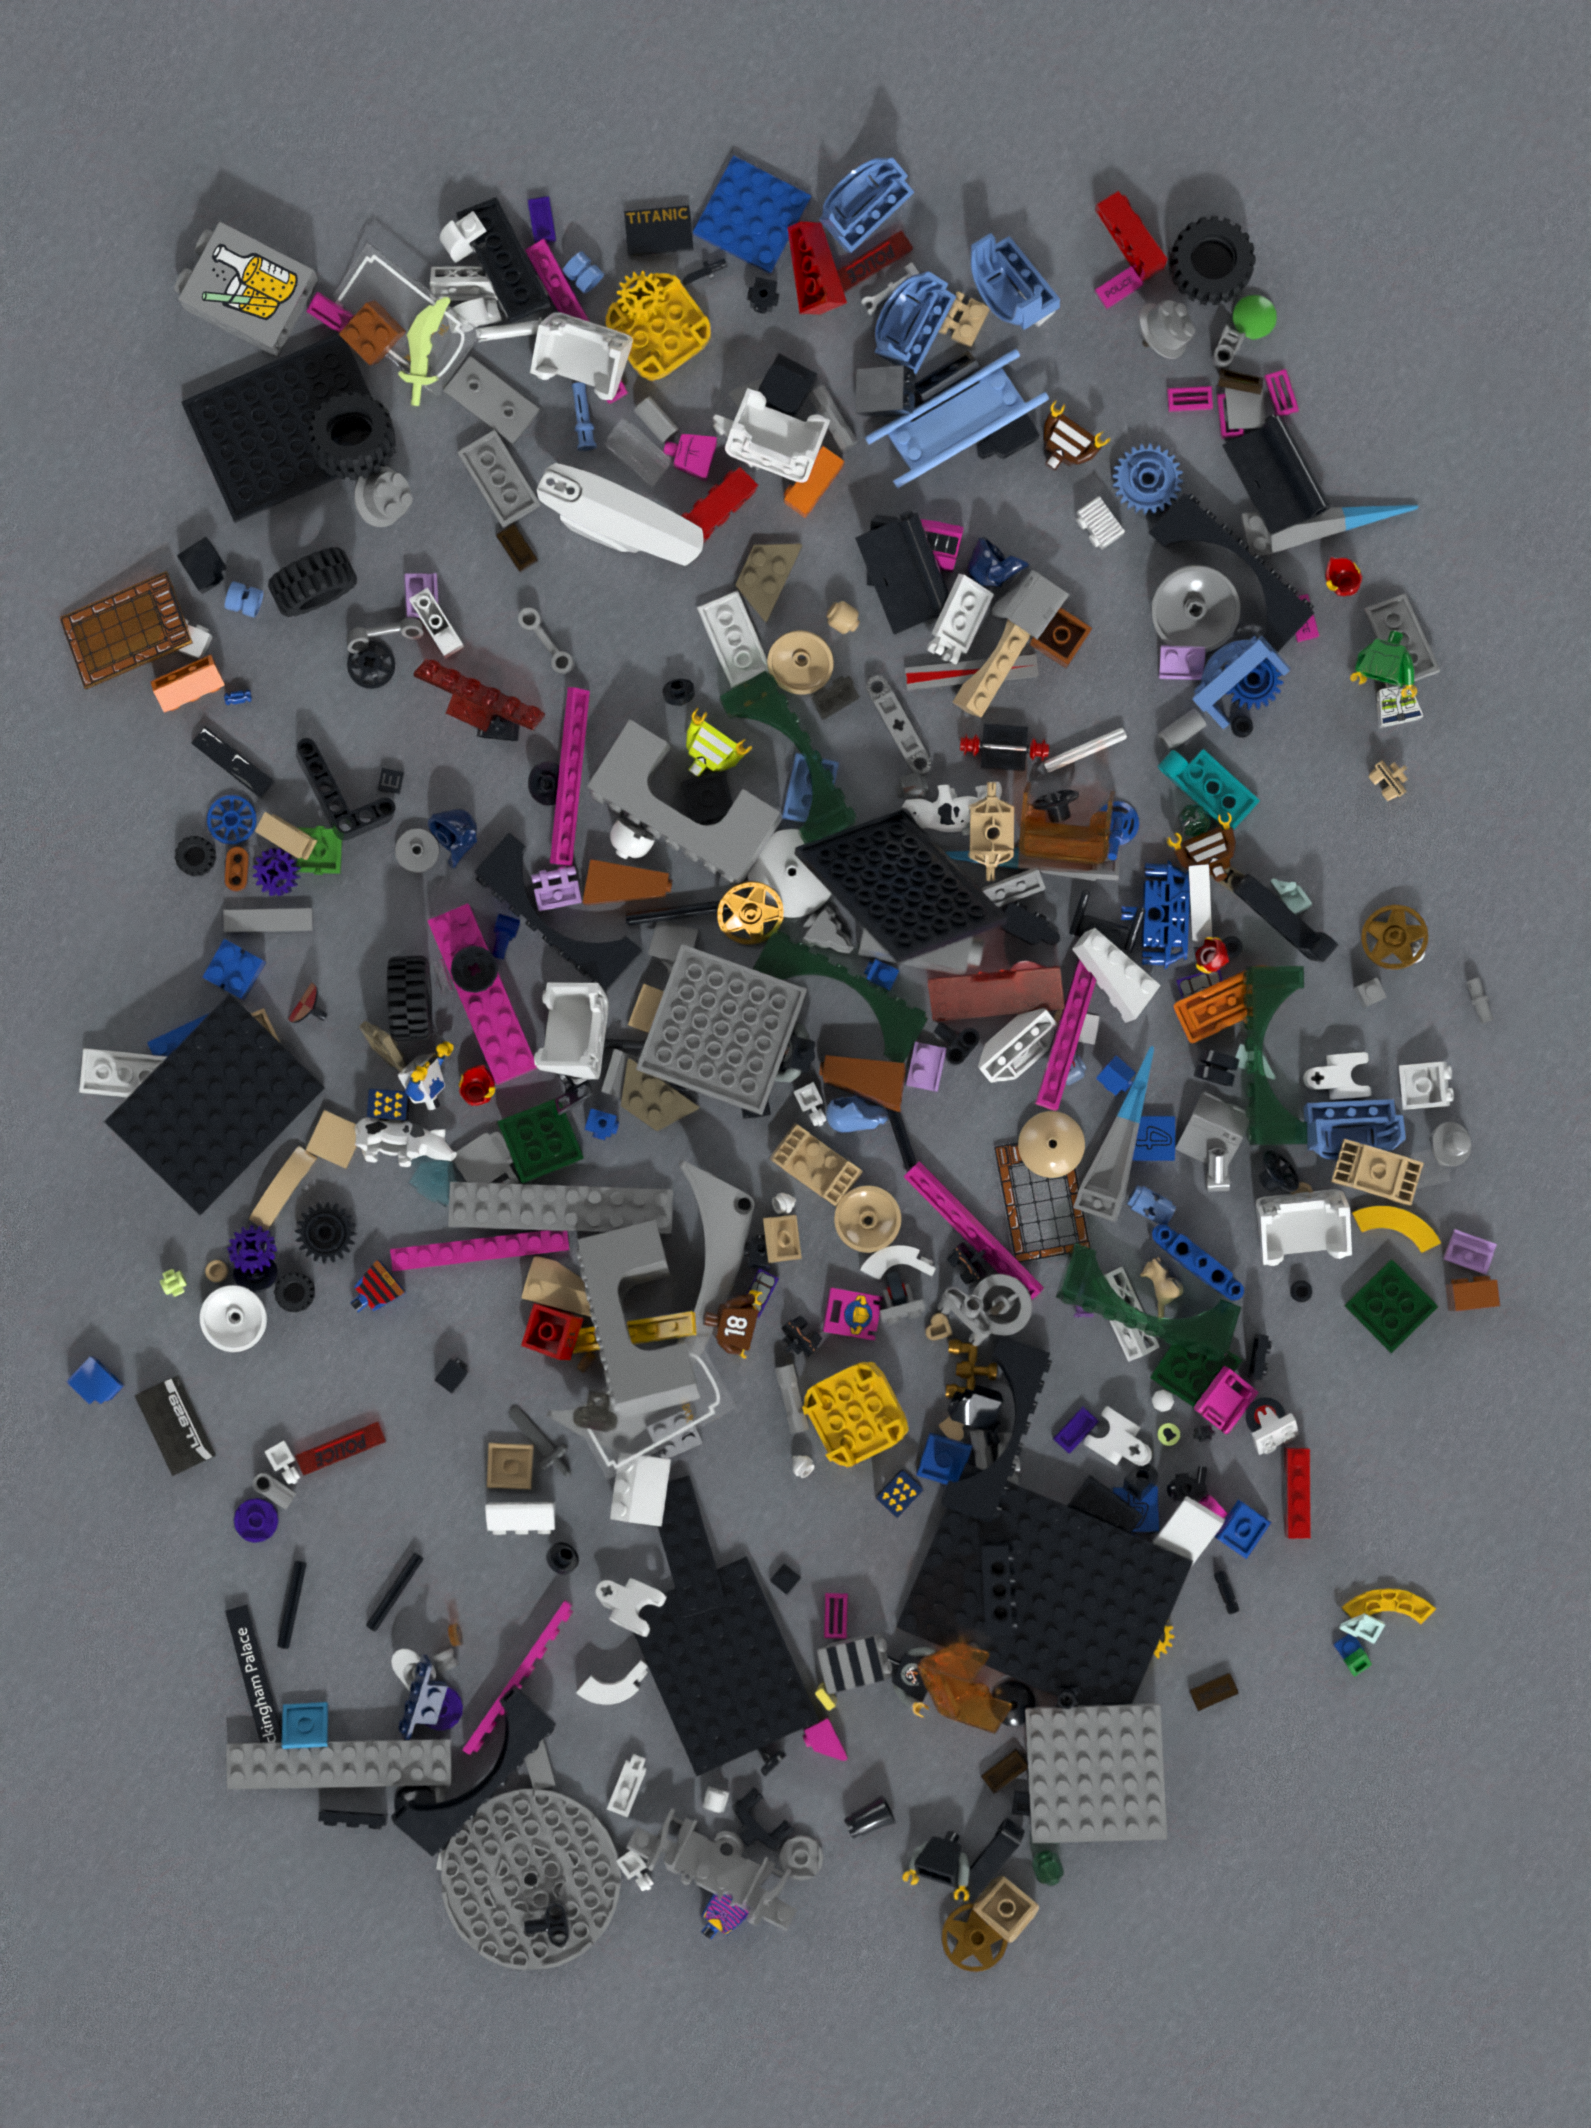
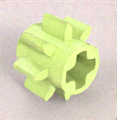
M170 1269L162 1273L164 1278L160 1280V1284L166 1295L172 1293L176 1297L185 1292L183 1287L187 1285V1282L180 1270L175 1272L174 1269Z

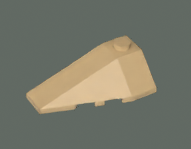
M534 1255L521 1298L591 1317L590 1305L585 1293L586 1287L582 1278L555 1260Z

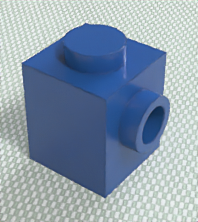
M1115 1056L1096 1079L1116 1096L1121 1089L1125 1092L1133 1084L1131 1078L1136 1072L1118 1056Z
M591 1108L584 1130L593 1132L592 1137L605 1141L606 1137L611 1138L612 1134H617L620 1122L616 1121L617 1116Z

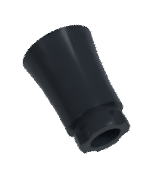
M883 1795L844 1819L845 1825L853 1839L896 1823L892 1810Z

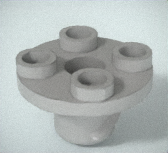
M1446 1122L1437 1126L1429 1135L1431 1150L1438 1164L1453 1167L1464 1163L1468 1159L1471 1152V1139L1461 1125L1455 1122Z

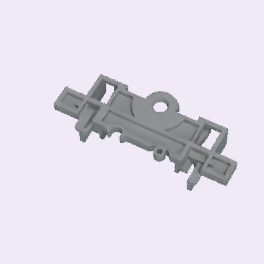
M672 1808L658 1836L639 1827L636 1828L627 1845V1849L648 1859L646 1863L647 1869L653 1870L661 1852L666 1854L663 1861L666 1864V1869L675 1874L683 1873L681 1882L684 1885L690 1884L692 1879H694L696 1885L716 1894L719 1901L723 1895H729L732 1898L730 1907L737 1905L749 1912L746 1917L749 1923L758 1925L762 1917H764V1920L787 1931L797 1909L779 1900L778 1897L791 1873V1869L787 1868L786 1872L783 1873L775 1869L776 1864L769 1861L767 1857H765L762 1865L740 1857L745 1847L742 1839L736 1833L731 1831L719 1832L715 1835L716 1838L713 1842H711L706 1837L693 1831L697 1824L696 1820L693 1822L685 1818L682 1821L673 1816L675 1810ZM670 1821L681 1826L677 1844L667 1839ZM727 1843L732 1846L733 1852L731 1855L724 1856L721 1854L720 1846ZM773 1873L782 1879L769 1892L760 1886Z

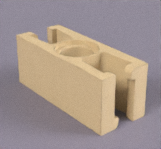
M267 812L263 814L255 830L256 833L291 855L308 860L317 843L316 839L276 814L271 815Z

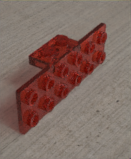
M425 659L413 674L414 677L453 694L445 714L485 732L489 728L494 713L532 731L537 728L546 715L544 712H541L540 708L533 705L528 706L517 697L506 696L497 688L482 685L479 680L467 678L455 669H447L436 660Z
M1060 966L1011 971L1000 970L991 973L979 972L970 975L928 979L931 1012L934 1022L1019 1014L1045 1008L1047 1011L1065 1008Z

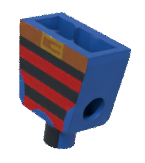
M377 1260L354 1286L360 1295L353 1299L350 1304L358 1313L367 1305L373 1311H376L407 1292L384 1264Z

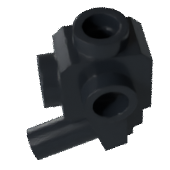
M1198 1467L1197 1479L1189 1477L1188 1473L1175 1474L1176 1479H1172L1170 1484L1167 1485L1168 1496L1175 1502L1183 1501L1186 1496L1191 1499L1203 1497L1204 1494L1208 1493L1207 1485H1205L1207 1467Z

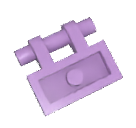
M561 866L557 870L548 872L542 870L538 874L531 875L533 884L542 882L543 888L534 889L539 912L582 903L578 881L569 882L568 876L576 875L575 866L567 868L566 866ZM561 878L562 884L549 886L548 880Z

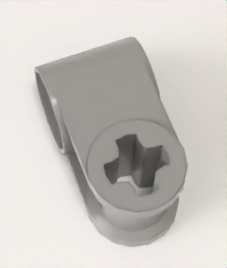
M1226 324L1211 359L1215 368L1226 369L1229 367L1246 333L1243 332L1241 334L1229 328V325ZM1224 353L1227 355L1228 360L1221 361L1217 354Z

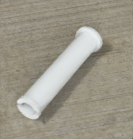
M542 317L536 321L476 328L478 342L537 334Z

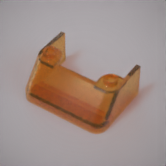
M1031 782L1026 783L1023 792L1019 839L1020 852L1024 856L1088 864L1103 863L1107 858L1115 791L1110 792L1107 812L1098 811L1091 816L1089 827L1046 822V811L1036 810L1030 804Z
M961 1642L954 1643L922 1658L917 1665V1669L937 1711L948 1719L995 1734L1011 1710L1012 1704L993 1698L989 1687L985 1684L973 1682L990 1656L989 1653Z

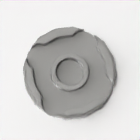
M802 1834L792 1836L780 1848V1867L784 1873L787 1868L791 1869L789 1877L800 1881L810 1879L822 1867V1848L810 1836Z

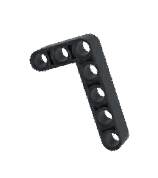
M303 738L298 742L296 758L338 839L349 840L392 821L396 805L392 799L386 797L350 811L314 740ZM309 748L312 752L304 754L301 749ZM318 767L321 769V772L313 773L310 769ZM328 786L331 791L323 792L320 787ZM337 805L341 810L334 812L330 809V806ZM387 807L391 812L384 814L379 809ZM368 816L371 821L362 822L359 817ZM342 824H346L351 829L349 831H343L340 829L339 826Z
M1247 873L1233 889V892L1309 960L1325 962L1337 948L1338 943L1324 932L1313 931L1252 875Z

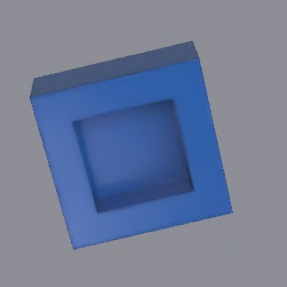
M1349 1633L1333 1643L1343 1660L1359 1648L1363 1649L1357 1638Z

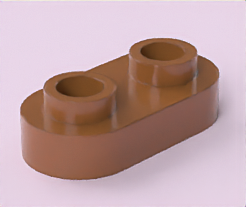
M233 847L226 855L225 884L230 890L239 892L245 889L248 883L249 854L241 847ZM237 855L242 856V861L236 863L234 860ZM235 877H240L241 879L238 885L233 883Z

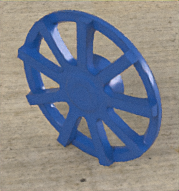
M227 795L219 798L212 804L207 814V826L210 833L216 840L224 844H240L246 841L256 828V812L250 802L240 796ZM230 799V810L226 811L220 802ZM234 799L243 802L237 811H234ZM218 806L224 815H212L213 809ZM248 806L252 814L240 816V813ZM211 819L222 820V824L212 828ZM253 819L251 828L242 824L241 821ZM226 827V832L222 839L215 832ZM238 827L248 831L242 838H240L237 830ZM230 830H234L237 840H227Z

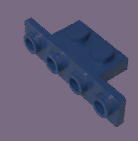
M422 1654L420 1662L416 1665V1676L410 1685V1696L404 1705L403 1719L399 1721V1732L404 1740L411 1739L415 1723H437L448 1687L445 1681L428 1680L432 1664L425 1654Z

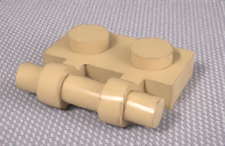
M957 291L956 298L938 332L946 335L950 328L954 330L951 337L952 340L971 348L990 309L987 305L972 298L968 305L963 304L962 300L965 295ZM957 311L963 313L959 323L953 321Z

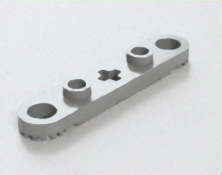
M876 675L871 677L866 684L867 693L907 765L913 773L918 772L921 775L928 773L931 768V760L888 682L882 676ZM875 681H880L884 689L882 692L875 693L871 689V684ZM895 720H898L899 722L903 721L905 723L902 726V731H899V729H893V726L895 725ZM917 758H923L926 761L927 766L924 769L918 770L914 767V761Z

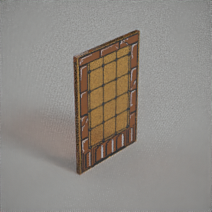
M167 571L59 617L85 690L193 644L174 591V586Z

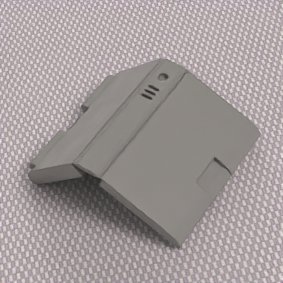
M1023 569L1016 574L1009 584V590L1004 596L999 598L992 608L991 614L994 617L1008 618L1012 623L1038 639L1069 594L1034 570Z
M1202 1091L1192 1117L1175 1149L1208 1165L1209 1150L1222 1148L1228 1150L1229 1165L1243 1139L1252 1114L1236 1105L1221 1100L1217 1096Z

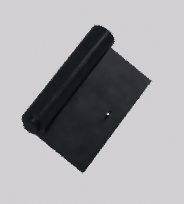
M1276 414L1267 417L1260 429L1222 445L1271 536L1317 517L1331 508L1328 499L1281 415L1277 416Z
M912 510L904 512L900 515L899 519L855 537L894 635L932 618H939L949 596V591L918 513H913Z

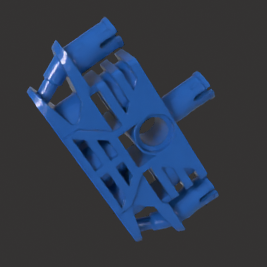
M1167 860V864L1145 863L1144 869L1149 870L1144 871V877H1166V881L1158 882L1153 880L1150 882V880H1145L1143 886V907L1146 909L1142 921V948L1158 946V948H1163L1164 952L1142 951V958H1151L1143 959L1142 965H1163L1164 970L1168 968V965L1180 958H1183L1184 961L1187 960L1189 871L1187 870L1186 873L1180 871L1169 860ZM1173 876L1183 879V883H1174ZM1165 886H1168L1167 902H1165ZM1122 906L1121 913L1130 914H1122L1121 920H1134L1138 907ZM1162 907H1167V923L1160 922L1165 914ZM1149 909H1156L1159 912L1157 920L1149 918ZM1164 928H1167L1166 944H1164ZM1172 947H1180V952L1171 954Z
M1164 1224L1157 1225L1153 1229L1152 1237L1154 1241L1171 1255L1175 1261L1206 1285L1211 1286L1230 1300L1236 1301L1243 1296L1244 1287L1233 1277V1273L1186 1236L1177 1234ZM1180 1242L1185 1246V1252L1182 1255L1176 1251V1246ZM1215 1270L1220 1273V1279L1217 1282H1214L1211 1277L1212 1272Z

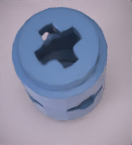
M1136 1185L1127 1201V1205L1131 1206V1210L1159 1225L1161 1223L1167 1225L1176 1209L1172 1201L1145 1186L1140 1187Z

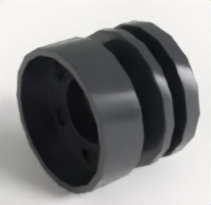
M469 946L456 953L451 962L450 971L453 981L459 988L466 992L478 993L487 990L493 985L497 978L498 965L490 951L479 946ZM477 963L481 972L472 976L468 968Z

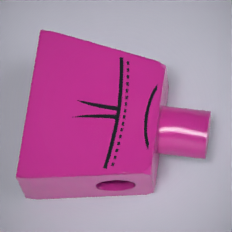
M681 434L679 444L666 441L663 454L675 457L674 468L707 482L717 445V437Z

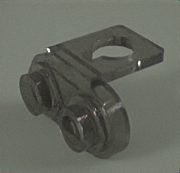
M590 1390L588 1392L587 1405L575 1409L573 1422L580 1428L602 1432L613 1431L617 1427L618 1418L613 1412L609 1411V1394ZM593 1398H602L605 1402L599 1406L596 1405Z

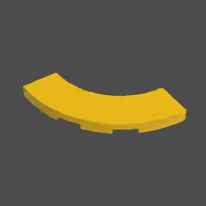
M1372 1206L1351 1212L1361 1233L1375 1228L1396 1230L1408 1237L1416 1245L1420 1253L1441 1244L1436 1233L1426 1222L1406 1210L1390 1206Z
M1392 1588L1364 1592L1352 1598L1341 1607L1351 1618L1364 1613L1372 1615L1382 1611H1395L1410 1616L1419 1624H1422L1436 1610L1431 1603L1422 1597L1405 1590Z

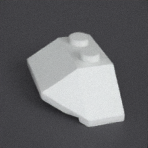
M1045 1008L1018 1014L985 1043L978 1068L991 1083L1018 1078L1049 1050L1054 1030H1056L1058 1024Z

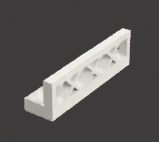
M481 266L431 267L430 290L432 301H437L444 297H449L451 300L498 299L487 277H482L485 273ZM436 275H446L445 277H436Z
M1119 1267L1091 1281L1128 1362L1160 1347L1123 1267ZM1116 1274L1118 1275L1121 1281L1120 1286L1117 1285L1113 1277ZM1125 1296L1130 1300V1307L1124 1301ZM1134 1316H1136L1140 1322L1139 1327L1134 1322ZM1144 1336L1149 1341L1150 1347L1146 1348L1143 1342Z

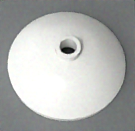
M229 1285L215 1290L206 1298L200 1312V1325L207 1340L215 1347L228 1352H240L251 1348L261 1339L267 1325V1313L263 1302L255 1293L242 1286ZM234 1312H237L240 1315L239 1320L234 1319Z

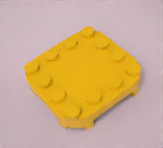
M657 272L653 274V281L659 279L660 284L658 287L661 286L665 290L660 293L665 297V300L659 301L663 307L662 309L656 307V316L651 312L649 313V319L642 315L641 319L637 320L636 314L630 318L628 316L629 310L626 312L621 310L624 304L613 302L608 307L605 317L606 328L627 334L633 338L627 360L640 376L649 381L659 380L669 375L702 351L711 339L710 322L707 316L700 310L681 284V281L675 275L672 276L667 273L658 274ZM647 282V289L655 292L654 287ZM641 291V293L636 296L639 300H641L642 296L646 295L643 291ZM627 299L628 304L635 309V302ZM653 302L648 303L645 306V309L648 308Z
M874 1362L854 1364L813 1385L807 1390L804 1397V1406H802L804 1415H809L828 1452L825 1456L830 1462L833 1461L838 1465L846 1466V1468L854 1466L894 1446L904 1438L909 1430L903 1409L886 1376Z

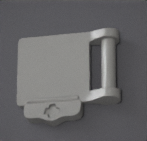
M494 1132L491 1135L484 1133L456 1151L457 1155L453 1161L467 1182L491 1183L504 1173H507L509 1179L501 1184H521L509 1165L513 1161L499 1132Z

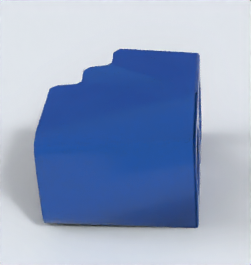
M90 1356L66 1381L88 1404H91L94 1400L99 1404L112 1400L125 1386L95 1356Z

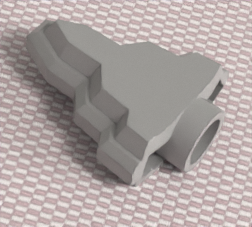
M828 906L819 915L813 912L803 926L807 929V932L801 942L810 947L815 945L822 949L831 947L835 951L850 953L854 948L850 938L841 931V923L835 918V912Z

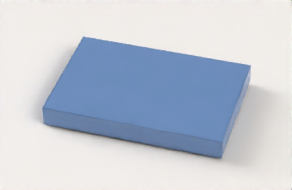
M796 753L782 818L825 827L839 762Z

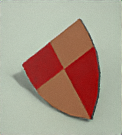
M311 983L287 1019L288 1021L298 1023L309 1014L322 1021L325 1020L327 1013L315 1006L318 997V988L315 984Z

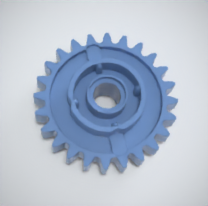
M1140 444L1139 451L1132 447L1131 454L1126 451L1124 452L1125 460L1118 459L1117 462L1121 466L1114 467V471L1118 474L1112 476V479L1117 481L1112 487L1119 489L1115 496L1123 497L1120 503L1127 502L1128 510L1131 507H1135L1136 514L1142 509L1144 515H1146L1148 510L1155 515L1156 508L1163 512L1164 505L1169 508L1171 507L1170 499L1177 500L1178 497L1175 493H1180L1182 490L1177 485L1183 483V480L1178 477L1182 475L1183 471L1176 470L1180 463L1172 462L1175 455L1168 457V449L1160 452V445L1154 450L1152 444H1149L1147 449ZM1150 475L1153 478V483L1145 484L1142 481V476Z

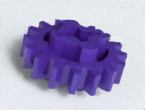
M271 848L269 852L263 851V857L256 858L259 864L253 865V868L257 870L253 877H258L259 879L256 882V886L263 885L261 891L267 892L269 890L270 896L276 895V893L278 896H282L284 892H292L291 887H297L298 885L295 879L301 878L300 875L296 874V871L301 869V867L295 866L298 859H291L292 855L288 852L285 853V850L282 848L278 850ZM274 857V859L271 860V863L267 865V862ZM284 879H287V881L285 882V884H283L282 886H280V885L283 883V880H284Z
M250 1225L247 1231L242 1227L241 1234L234 1232L236 1239H229L231 1246L227 1247V1250L230 1254V1261L234 1262L236 1269L241 1266L244 1273L247 1269H250L251 1273L254 1274L255 1268L262 1272L264 1264L268 1267L270 1266L269 1259L275 1260L273 1253L277 1251L276 1245H274L276 1243L275 1239L270 1237L271 1235L268 1230L263 1233L262 1226L254 1230L253 1225ZM265 1244H266V1245H267L266 1252L263 1253V1249L265 1248ZM239 1246H241L242 1249L239 1251L240 1254L238 1255V1248Z

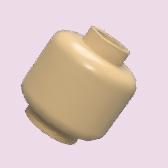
M845 601L833 603L826 614L828 624L841 634L855 631L860 623L858 620V610Z

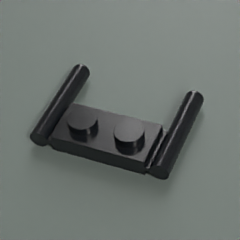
M1083 890L1069 934L1081 938L1084 932L1096 928L1117 948L1132 952L1146 909L1141 906L1137 908L1131 929H1128V927L1089 915L1085 916L1084 913L1090 892Z

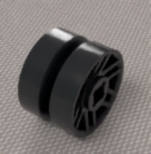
M1201 1049L1198 1060L1205 1063L1206 1066L1196 1065L1193 1076L1212 1083L1232 1087L1235 1075L1227 1072V1070L1237 1071L1240 1059L1216 1051Z

